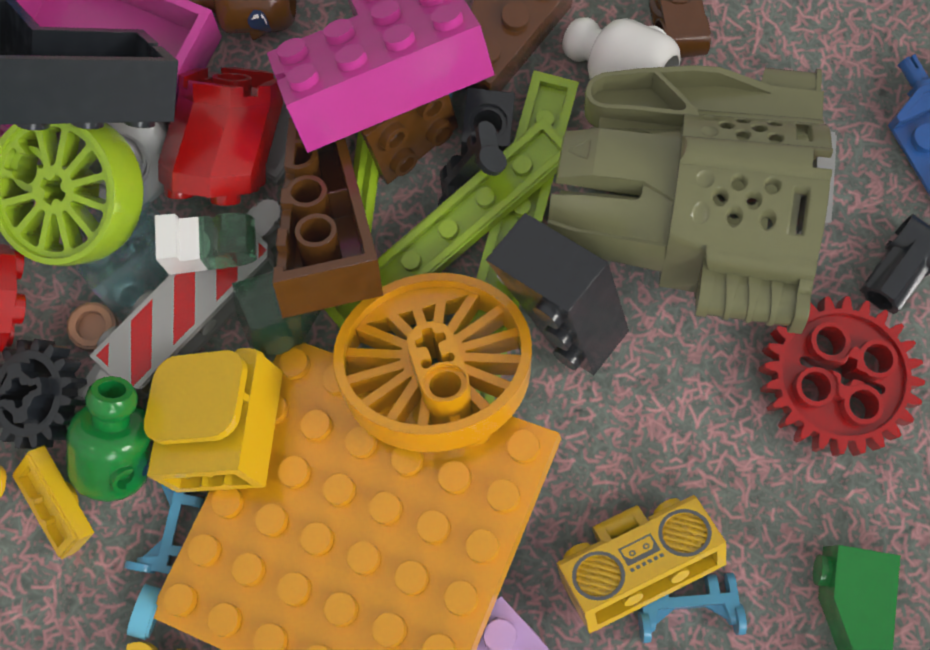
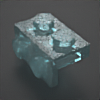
M149 201L142 205L140 218L132 235L118 250L98 261L74 265L94 293L117 317H122L133 309L135 302L147 291L155 290L168 277L166 270L156 260L155 215L160 214Z

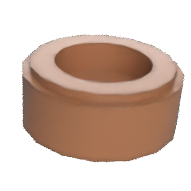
M87 302L71 312L67 320L66 331L69 339L77 347L87 352H93L97 348V342L102 334L113 326H119L117 316L107 306L98 302Z

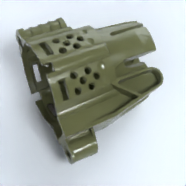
M701 65L637 68L604 72L594 76L586 87L584 107L585 117L593 127L565 132L555 183L600 191L639 195V198L561 190L560 194H551L548 227L603 260L659 271L660 287L694 292V297L696 298L694 315L697 317L706 318L708 315L721 317L722 320L727 321L731 318L743 320L744 323H751V321L765 323L766 326H773V324L787 326V332L802 334L810 313L811 293L825 227L833 170L813 167V160H816V157L831 158L833 153L830 128L827 124H824L823 120L824 91H821L822 69H816L813 73L765 67L761 81L722 67ZM717 194L723 195L725 201H719ZM801 195H805L807 199L801 234H795ZM750 198L756 199V203L754 205H749L747 203V200ZM730 214H736L738 218L734 219L730 217ZM768 219L772 221V227L767 229Z

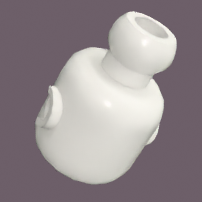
M577 18L568 26L562 41V48L567 57L576 62L588 61L587 68L590 80L604 72L680 66L681 61L678 44L661 28L654 25L646 26L628 18L613 20L603 29H600L599 25L591 18Z

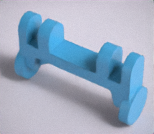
M161 484L170 505L163 538L143 557H137L136 562L126 560L124 568L155 574V572L169 574L173 566H169L170 557H177L182 548L181 546L173 545L182 506L201 508L205 498L186 495V492L177 493Z
M734 573L724 574L726 593H720L717 575L708 574L704 576L706 594L669 597L668 594L640 608L638 624L641 642L651 643L652 632L655 631L656 625L672 610L706 607L725 618L729 625H733L736 635H745L747 631L746 614L743 605L739 601Z

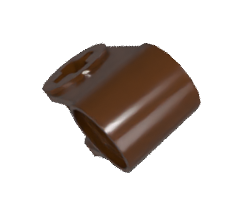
M649 0L653 25L661 28L678 44L681 58L708 54L711 44V32L702 0Z

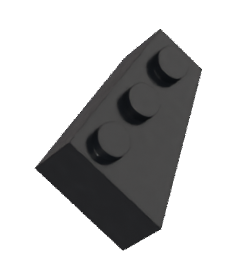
M524 213L486 259L554 348L553 355L568 368L576 371L580 366L594 376L629 332L609 263L530 215Z

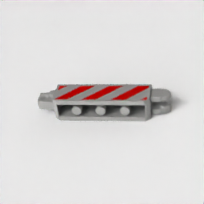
M261 199L262 201L260 203L257 202V206H253L241 219L234 213H231L224 221L220 220L211 225L207 230V236L212 241L214 251L211 260L208 262V270L168 274V277L155 290L147 291L140 296L133 306V312L119 326L109 328L99 338L96 345L97 348L89 355L96 364L85 377L87 384L78 389V396L85 399L89 387L96 380L115 376L121 377L132 384L138 399L149 398L153 375L163 361L172 356L197 353L273 275L274 267H276V258L271 249L276 245L277 231L281 224L282 208L279 202H275L274 199Z

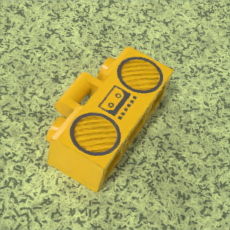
M695 495L682 501L678 498L664 501L654 510L653 515L648 517L649 521L640 507L635 505L593 526L592 530L598 541L593 545L589 543L577 544L564 554L562 560L556 562L561 582L589 634L726 565V541Z

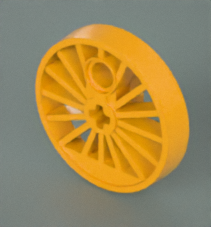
M426 273L405 277L383 286V296L362 300L342 324L333 352V368L338 387L356 421L368 433L389 445L418 452H441L468 446L486 438L504 425L516 412L526 394L532 362V341L528 324L520 309L506 294L482 280L455 273ZM478 310L486 312V314L470 324ZM455 313L449 324L446 326L447 315ZM416 324L413 329L410 327V325ZM503 325L508 329L502 332L492 334L494 331H496ZM360 343H364L376 349L358 348ZM518 348L521 355L501 354ZM437 358L438 363L432 365L431 359ZM350 369H368L349 375ZM495 375H514L512 381H508ZM475 389L497 397V399L489 404ZM375 390L362 400L357 396L358 394ZM453 395L451 397L442 398L443 396ZM421 398L417 425L404 423ZM396 401L386 417L379 414V412Z

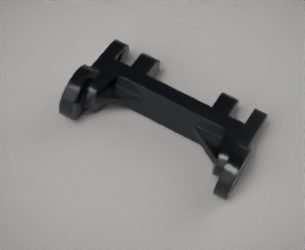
M488 121L480 122L475 131L467 138L468 152L463 157L460 155L452 156L447 165L441 169L442 196L439 198L438 206L475 176L480 169L487 175L497 176L506 168L507 160L504 153L499 149L496 128L492 123Z

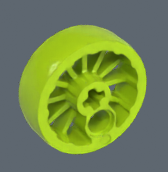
M71 123L50 124V127L45 130H26L14 124L0 138V232L15 250L25 257L42 264L73 266L98 261L114 253L129 239L136 228L142 211L143 179L133 150L117 130L107 123H104V127L100 129H82L73 126ZM61 132L58 144L56 133ZM80 138H82L86 145L77 155ZM98 158L102 172L94 174L89 168ZM39 159L42 162L41 165H37ZM104 182L106 183V199L99 197V184ZM95 208L103 212L100 223L89 212V209ZM79 227L84 231V233L88 237L87 241H85L84 243L82 241ZM60 234H61V238H62V242H63V243H60V242H59Z

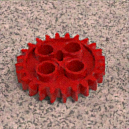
M827 296L818 302L817 309L810 303L809 318L802 334L789 333L787 328L777 326L771 331L770 335L777 343L767 344L763 347L762 352L773 359V361L764 363L759 367L758 371L772 376V381L760 387V391L775 393L776 400L771 402L766 408L768 411L782 409L785 415L778 424L780 429L791 424L797 427L793 441L797 443L808 436H812V451L814 452L823 450L829 442L830 451L834 457L843 455L847 446L853 456H858L866 452V444L874 451L885 447L884 438L888 440L899 438L902 434L897 424L905 426L913 423L915 419L905 408H914L922 405V400L912 394L911 390L925 385V380L912 376L911 370L922 365L923 360L908 358L906 352L912 349L916 342L914 340L900 342L897 337L902 332L904 325L901 323L889 329L885 325L888 317L887 310L873 317L870 316V301H864L853 310L850 296H845L839 300L836 307L831 298ZM817 334L823 335L830 340L833 346L832 355L825 354L819 349L816 342ZM865 352L871 353L878 360V373L873 372L866 366L864 361ZM804 358L807 363L814 367L809 368L802 365L800 359ZM838 367H841L843 369L842 377L850 380L844 385L840 383L841 374L833 371ZM803 379H809L817 386L819 391L817 401L807 398L803 393L801 387ZM868 384H874L879 386L882 389V393L880 394L876 389L869 386ZM851 396L858 398L864 404L865 416L863 419L858 418L851 411L849 405Z

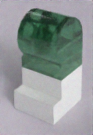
M224 213L214 217L199 216L178 218L176 214L155 215L156 260L169 275L237 267L253 263L257 260L255 218L244 213Z

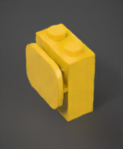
M240 348L235 350V352L222 350L177 355L163 361L153 375L144 418V431L154 441L147 476L177 493L266 487L283 371L269 361L264 353L251 348Z

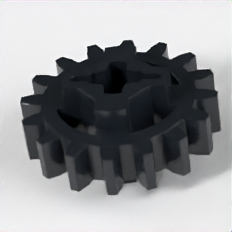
M34 338L33 341L18 340L16 349L4 348L2 355L5 362L0 364V428H3L0 440L2 442H14L15 448L36 449L44 445L46 448H52L54 440H66V425H70L71 419L75 415L76 406L86 405L85 399L78 396V389L87 384V379L76 378L75 372L80 368L81 362L76 359H67L70 352L68 347L55 345V341Z

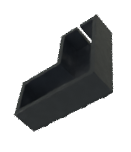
M0 0V125L16 124L18 127L26 130H45L50 127V124L71 123L73 126L82 129H100L104 127V123H125L135 128H151L155 126V122H174L178 60L162 46H158V42L143 29L40 27L16 0Z

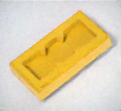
M45 445L28 451L12 476L57 556L62 560L79 551L95 532L79 506L76 490L69 482L64 480Z

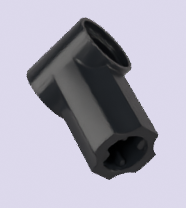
M911 214L896 230L895 234L898 235L893 242L891 240L888 241L885 249L888 250L860 289L866 300L870 301L880 310H887L892 314L901 310L923 277L930 274V225L914 214Z

